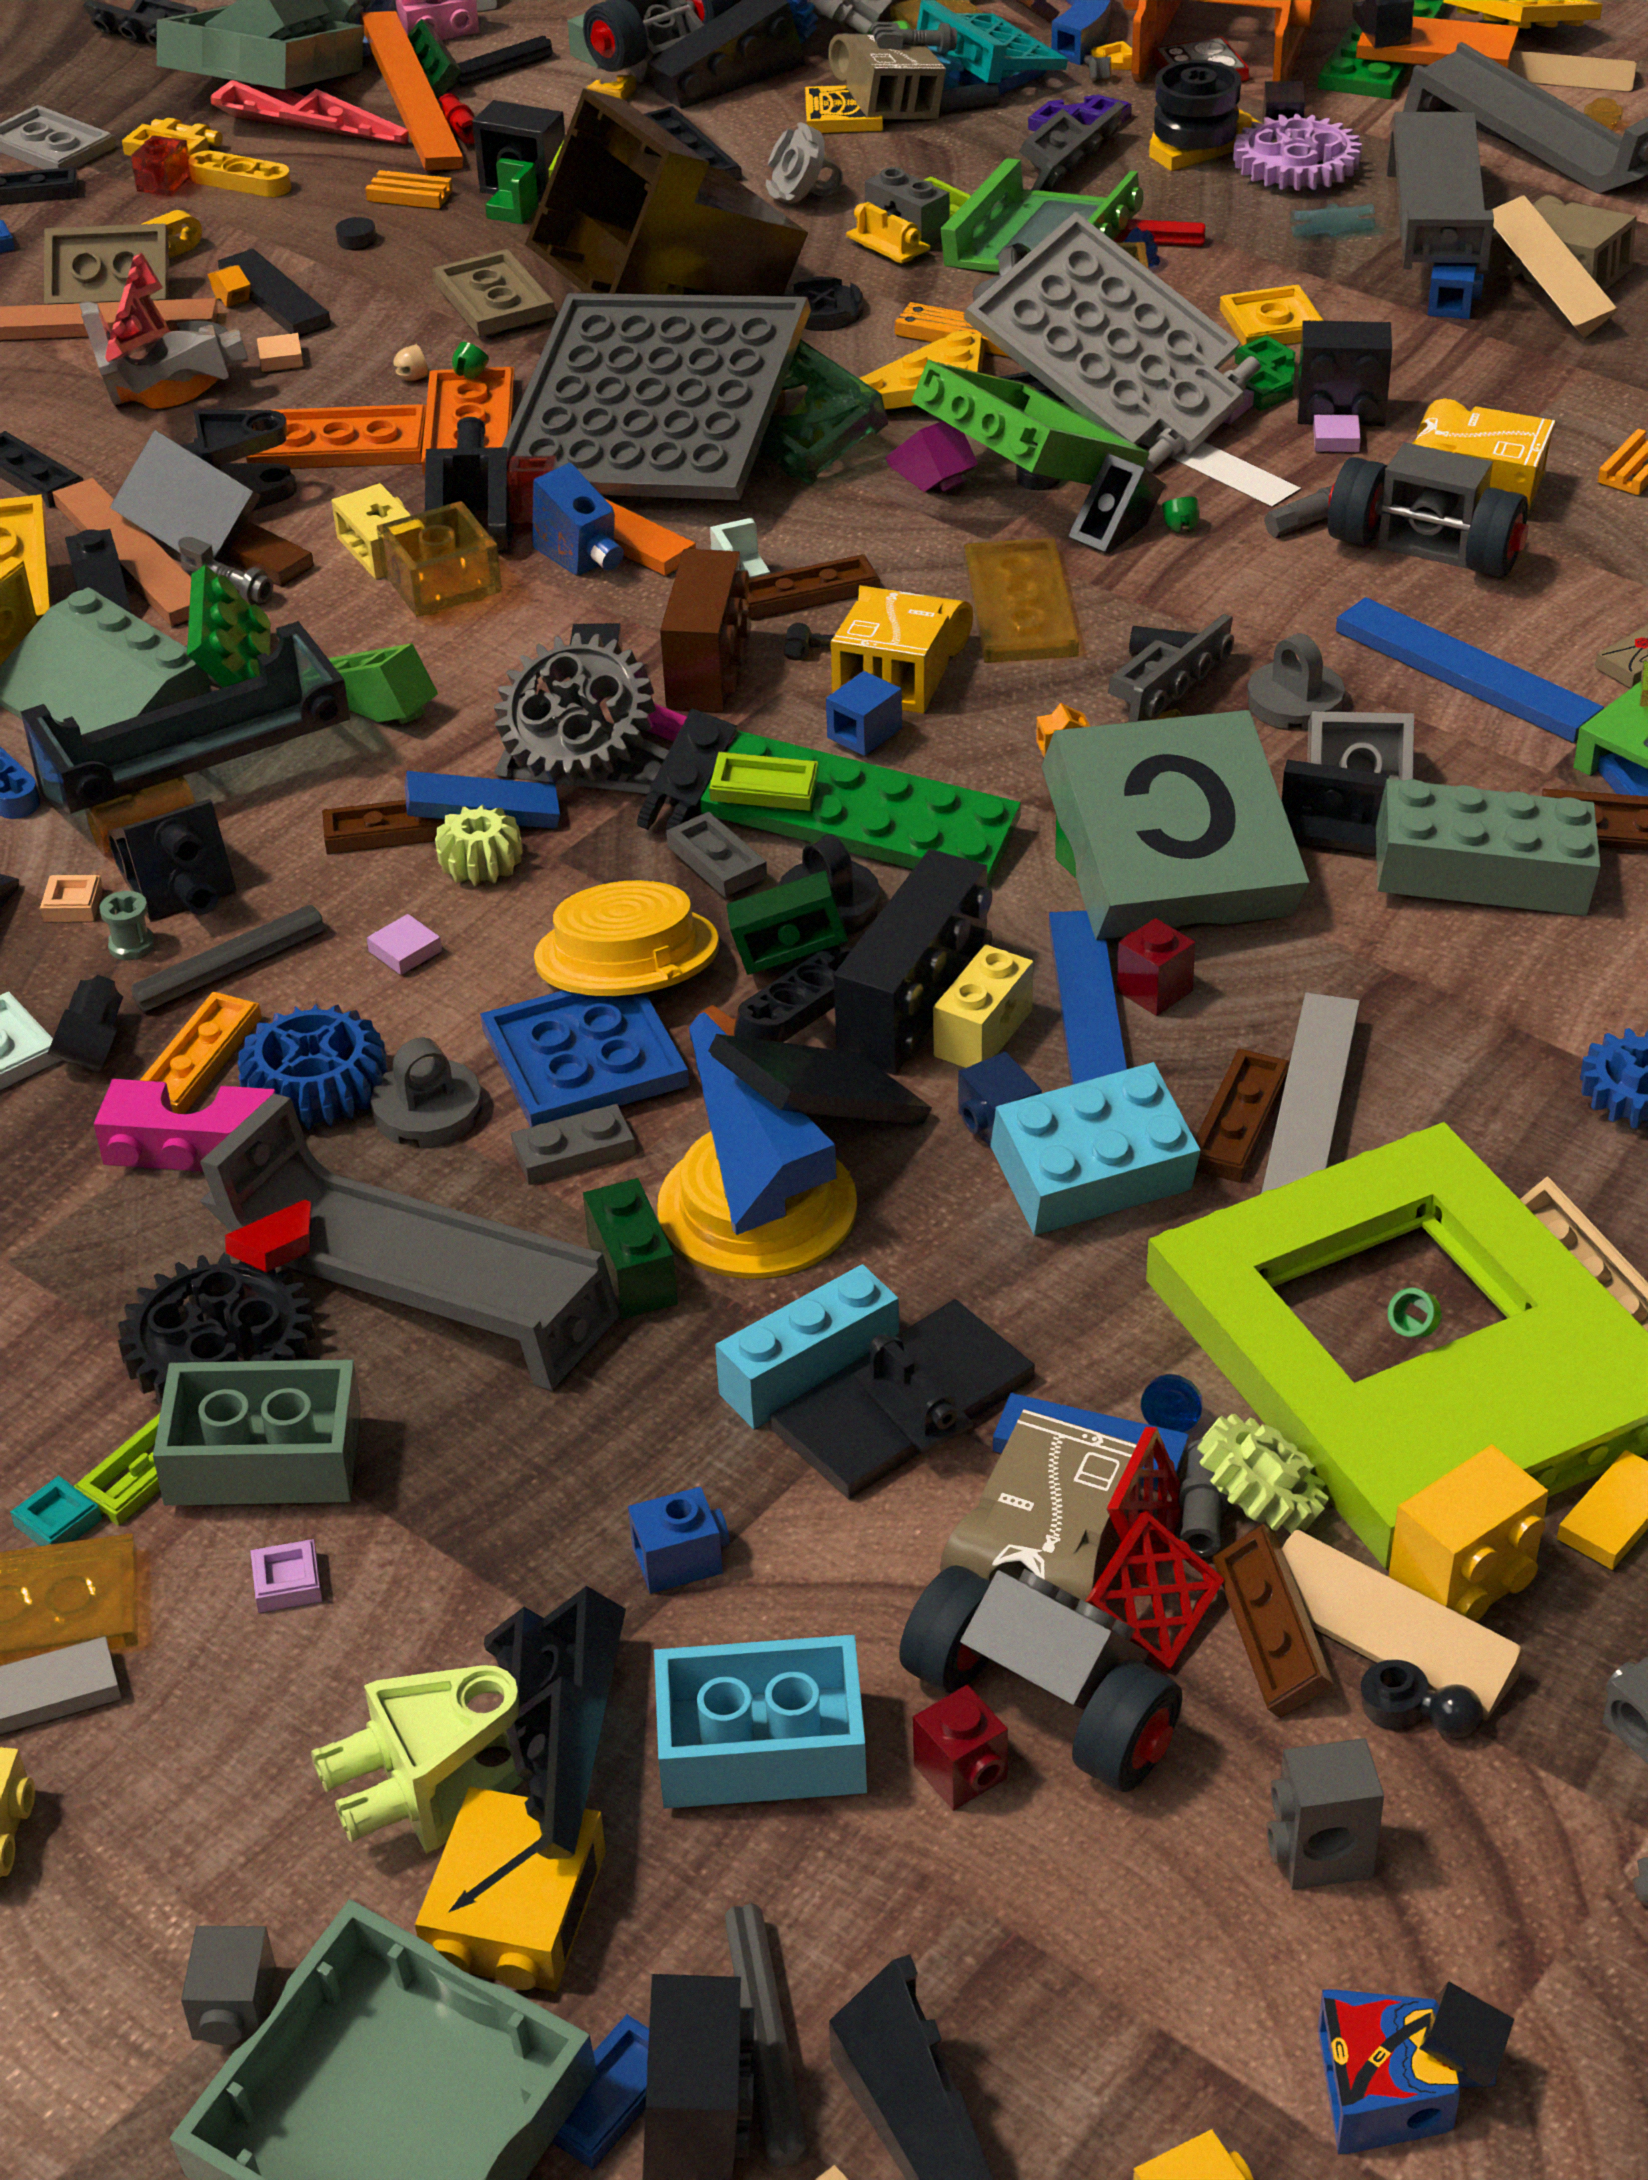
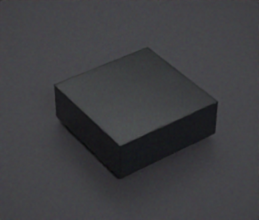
M1448 1981L1437 1996L1419 2049L1482 2086L1487 2087L1498 2072L1515 2019Z

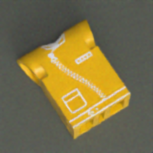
M1444 398L1435 400L1429 405L1417 431V438L1412 444L1493 461L1490 488L1525 495L1528 499L1529 513L1545 474L1555 420L1476 406L1471 411H1468L1457 401Z
M860 585L858 601H856L831 640L832 693L861 672L866 671L902 688V710L924 714L946 670L949 656L954 657L957 655L969 638L974 616L972 605L966 601Z

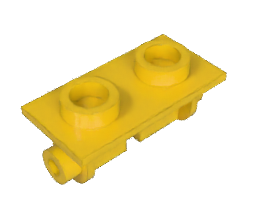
M870 202L860 203L856 206L854 217L857 219V227L846 232V237L898 263L909 262L914 257L930 250V245L920 241L922 235L916 224L894 214L888 217L887 211Z

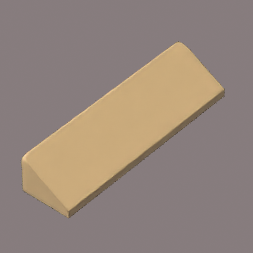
M1514 51L1508 69L1531 83L1629 92L1633 89L1637 63L1626 60Z
M1525 195L1492 209L1494 215L1493 227L1584 338L1618 311L1612 301Z
M1547 1176L1520 1200L1648 1331V1282Z
M1295 1530L1286 1540L1282 1551L1313 1629L1377 1663L1392 1659L1413 1663L1426 1675L1429 1690L1437 1691L1449 1684H1461L1469 1687L1481 1700L1483 1706L1482 1719L1485 1721L1488 1720L1519 1678L1523 1650L1518 1644L1300 1530Z

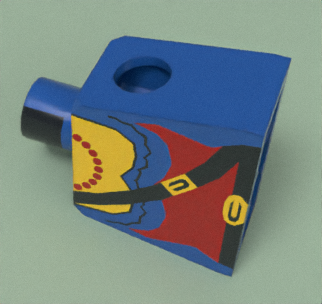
M1336 1989L1322 1990L1317 2031L1338 2154H1350L1445 2134L1452 2130L1455 2125L1460 2098L1459 2088L1484 2087L1419 2049L1436 2002L1435 1999ZM1497 2074L1487 2087L1496 2085Z

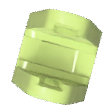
M488 1665L376 1680L364 1685L371 1721L366 1723L367 1729L338 1742L311 1750L316 1772L326 1792L352 1779L381 1768L388 1777V1780L374 1787L335 1801L339 1819L351 1843L373 1833V1831L407 1818L412 1824L425 1852L429 1853L440 1848L448 1841L469 1786L508 1794L523 1780L517 1776L512 1755L508 1761L495 1767L483 1766L476 1761L480 1752L489 1747H504L511 1752L506 1730L512 1726L519 1715V1694L516 1681L508 1671L497 1666ZM494 1693L499 1695L501 1693L504 1696L502 1704L492 1712L476 1713L467 1707L471 1699L479 1694Z

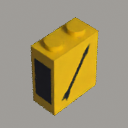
M469 1786L415 1922L417 1937L434 1946L450 1963L468 1974L500 1980L505 1985L514 1989L528 1990L535 1987L557 1992L606 1854L601 1812L584 1808L575 1855L569 1859H546L537 1854L535 1846L542 1839L539 1822L527 1815L524 1803L528 1797Z

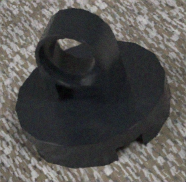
M825 835L805 846L802 853V863L795 865L786 872L778 886L826 870L843 916L846 934L849 936L862 931L875 920L878 914L877 905L880 901L878 879L867 867L851 860L847 849L837 837Z

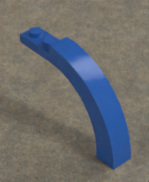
M1066 0L1072 7L1052 20L1051 49L1068 58V62L1082 65L1084 63V56L1087 54L1091 55V49L1103 46L1110 35L1112 0Z

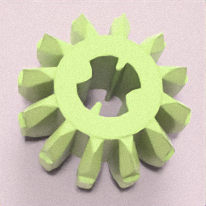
M484 804L475 810L462 807L461 814L445 815V823L437 827L435 842L438 862L442 867L443 873L452 875L455 883L471 880L475 887L480 881L488 880L496 884L497 876L513 875L514 866L521 862L523 849L520 829L516 824L515 817L506 816L503 808H495L489 811L486 810Z

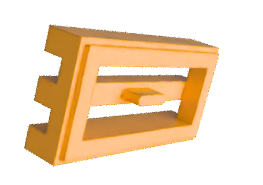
M379 170L377 178L371 180V185H367L365 191L367 201L440 209L452 193L453 185L452 178Z
M1637 429L1599 468L1598 483L1634 495H1639L1648 486V463L1642 468L1644 461L1648 458V439H1645V430ZM1632 474H1637L1632 479V482L1627 480Z

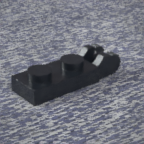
M691 708L650 787V792L644 804H642L637 819V826L649 830L652 824L655 823L664 803L676 807L673 815L670 816L667 822L666 838L667 830L689 821L692 815H697L701 807L700 800L712 779L718 752L727 751L737 733V725Z

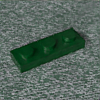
M421 18L408 34V38L434 95L439 100L445 92L450 91L455 86L458 75L462 70L434 28Z

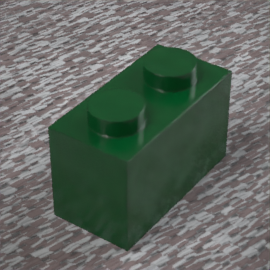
M826 870L726 904L730 931L747 975L848 941L843 916Z
M639 1178L583 1192L588 1243L591 1250L603 1253L621 1319L677 1305L674 1254Z

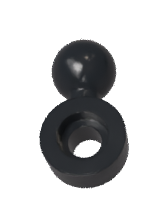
M1392 1659L1379 1662L1370 1667L1361 1680L1363 1710L1373 1723L1381 1727L1403 1729L1415 1725L1425 1716L1430 1718L1433 1726L1441 1734L1450 1738H1463L1475 1732L1481 1724L1483 1706L1480 1698L1472 1689L1461 1684H1449L1437 1691L1429 1690L1428 1680L1424 1672L1418 1666L1408 1661Z

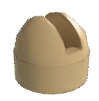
M417 344L397 352L393 359V364L398 367L395 370L398 377L406 381H416L428 376L425 357Z

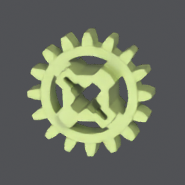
M1231 1414L1228 1419L1220 1416L1198 1445L1197 1450L1205 1455L1200 1460L1201 1466L1215 1473L1210 1480L1212 1484L1217 1486L1220 1493L1228 1495V1501L1231 1504L1240 1505L1247 1517L1263 1523L1266 1520L1270 1528L1275 1531L1283 1525L1292 1534L1300 1528L1306 1531L1325 1509L1323 1506L1328 1501V1496L1321 1491L1325 1486L1324 1481L1310 1473L1314 1465L1306 1454L1297 1451V1447L1293 1443L1285 1441L1279 1430L1263 1424L1259 1426L1256 1420L1251 1417L1244 1423L1236 1414Z

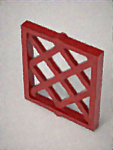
M1157 1427L1144 1428L1106 1508L1121 1543L1136 1521L1138 1509H1143V1512L1147 1511L1152 1516L1153 1509H1158L1157 1521L1172 1534H1174L1183 1515V1510L1178 1502L1181 1483L1176 1474L1174 1462L1168 1455ZM1154 1458L1158 1465V1470L1153 1469ZM1139 1477H1144V1501H1139ZM1153 1477L1158 1478V1501H1153ZM1167 1489L1170 1493L1172 1501H1167ZM1124 1509H1129V1523L1124 1514ZM1149 1531L1153 1554L1165 1553L1168 1545ZM1138 1538L1127 1556L1142 1555L1138 1546L1140 1538ZM1155 1563L1156 1571L1158 1570L1160 1563ZM1145 1564L1131 1565L1139 1584H1148Z
M1145 1511L1137 1517L1085 1602L1124 1622L1106 1606V1600L1123 1599L1127 1622L1124 1623L1136 1629L1130 1642L1149 1651L1147 1658L1161 1670L1167 1671L1173 1666L1225 1579L1195 1554L1187 1542L1180 1541L1159 1521ZM1149 1531L1153 1532L1168 1545L1170 1552L1153 1554ZM1138 1538H1140L1143 1555L1127 1556ZM1182 1560H1185L1203 1576L1202 1582H1186ZM1172 1561L1176 1584L1159 1586L1155 1563ZM1145 1564L1149 1587L1131 1588L1128 1566ZM1118 1571L1121 1590L1106 1591ZM1203 1591L1192 1609L1189 1592ZM1178 1593L1182 1616L1165 1618L1161 1595ZM1151 1596L1155 1619L1138 1621L1134 1597ZM1183 1625L1172 1644H1170L1167 1627ZM1157 1628L1161 1651L1154 1648L1140 1635L1141 1629Z

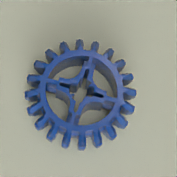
M318 1003L311 1010L304 1011L295 1006L293 1013L286 1016L274 1013L273 1023H257L256 1034L245 1037V1046L239 1051L238 1060L240 1087L275 1089V1094L291 1098L299 1123H304L308 1130L311 1129L314 1123L326 1122L331 1127L333 1120L339 1117L352 1120L355 1109H369L373 1088L382 1084V1076L388 1071L385 1044L381 1040L380 1033L373 1027L372 1020H362L357 1010L343 1013L339 1004L334 1005L329 1010H322Z

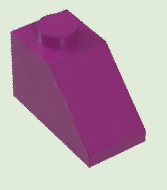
M945 421L920 429L885 457L887 464L923 492L940 486L944 493L967 482L965 474L979 465L965 434Z

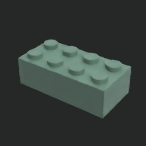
M1387 778L1376 824L1377 892L1587 916L1600 871L1594 802L1580 801L1571 797L1552 798L1528 795L1519 791L1500 792L1476 789L1467 785L1449 786L1424 783L1415 779L1397 780Z

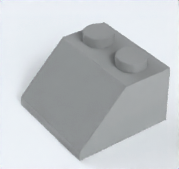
M1312 711L1308 720V763L1388 774L1389 779H1413L1414 713Z

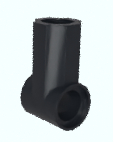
M96 975L93 979L80 980L68 1006L69 1010L65 1009L47 1054L100 1073L117 1028L113 1027L124 997L117 991L115 981L100 975Z

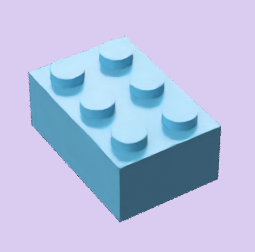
M1154 1062L996 1106L990 1146L1034 1236L1191 1190L1201 1151Z
M855 1635L654 1649L658 1760L664 1809L867 1793L865 1736Z

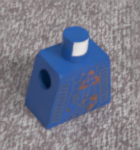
M570 462L535 478L533 489L532 546L574 575H582L598 566L605 570H612L617 567L623 559L624 550L614 541L615 513L612 506Z

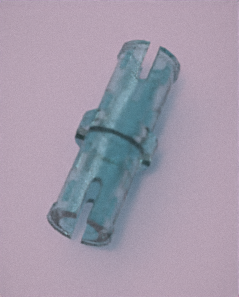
M1328 204L1326 209L1292 210L1290 223L1304 221L1307 223L1291 226V232L1293 237H1298L1299 235L1329 233L1330 236H1338L1342 231L1373 230L1375 218L1359 219L1358 217L1375 214L1373 204L1338 207L1337 204Z

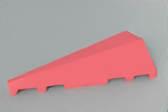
M231 80L210 96L212 105L235 118L401 145L408 144L407 129L318 89H315L305 97L290 89H279L247 82L242 84L236 80Z
M143 253L136 255L132 260L107 345L105 358L108 362L144 350L156 343L163 335L171 332L150 297L163 287Z

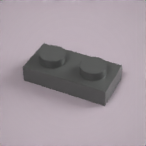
M709 811L667 830L668 847L724 897L767 878V861Z
M617 1104L511 1132L512 1149L529 1185L636 1155L634 1137Z

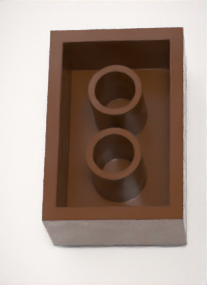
M683 549L660 628L666 708L670 710L690 711L693 708L701 712L723 713L728 694H735L737 666L743 665L744 639H749L751 632L750 610H743V599H747L749 592L748 571L741 570L740 551Z

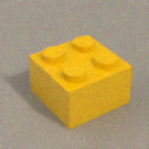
M1491 1444L1398 1505L1388 1577L1477 1622L1492 1603L1508 1592L1518 1593L1522 1591L1535 1577L1538 1570L1536 1561L1540 1538L1546 1525L1544 1515L1549 1490Z

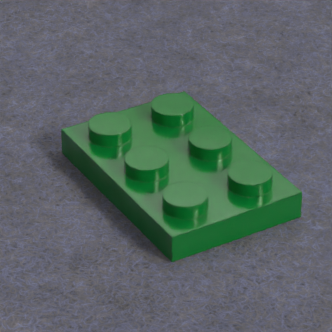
M204 564L191 574L187 656L223 688L260 676L257 655L266 653L270 656V620L257 605L251 606L244 600L227 577L224 575L218 576Z

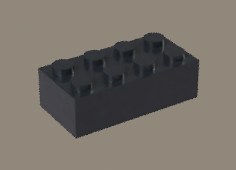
M928 849L834 973L836 1050L860 1053L881 1070L892 1075L898 1073L908 1057H915L917 1055L925 1033L933 1024L934 1005L984 945L991 946L992 931L987 929V914L992 903V890L987 888V865Z

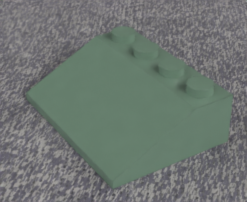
M89 587L72 593L67 599L50 607L0 666V706L22 720L20 711L45 704L51 716L57 721L64 722L63 719L73 716L79 725L81 735L211 692L208 674L187 656V647Z

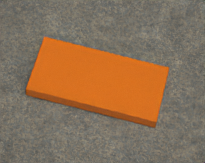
M1413 17L1411 44L1374 48L1362 32L1357 44L1356 58L1430 65L1455 52L1457 44L1463 42L1508 69L1518 40L1519 26Z
M514 367L485 368L478 377L471 380L466 379L464 375L458 376L453 369L430 371L421 458L423 475H425L426 449L457 448V423L462 418L476 417L485 423L486 430L483 448L502 447L513 421L515 396Z
M426 405L274 409L273 411H278L286 417L288 427L286 433L287 440L277 447L246 457L247 463L284 464L290 468L421 464Z

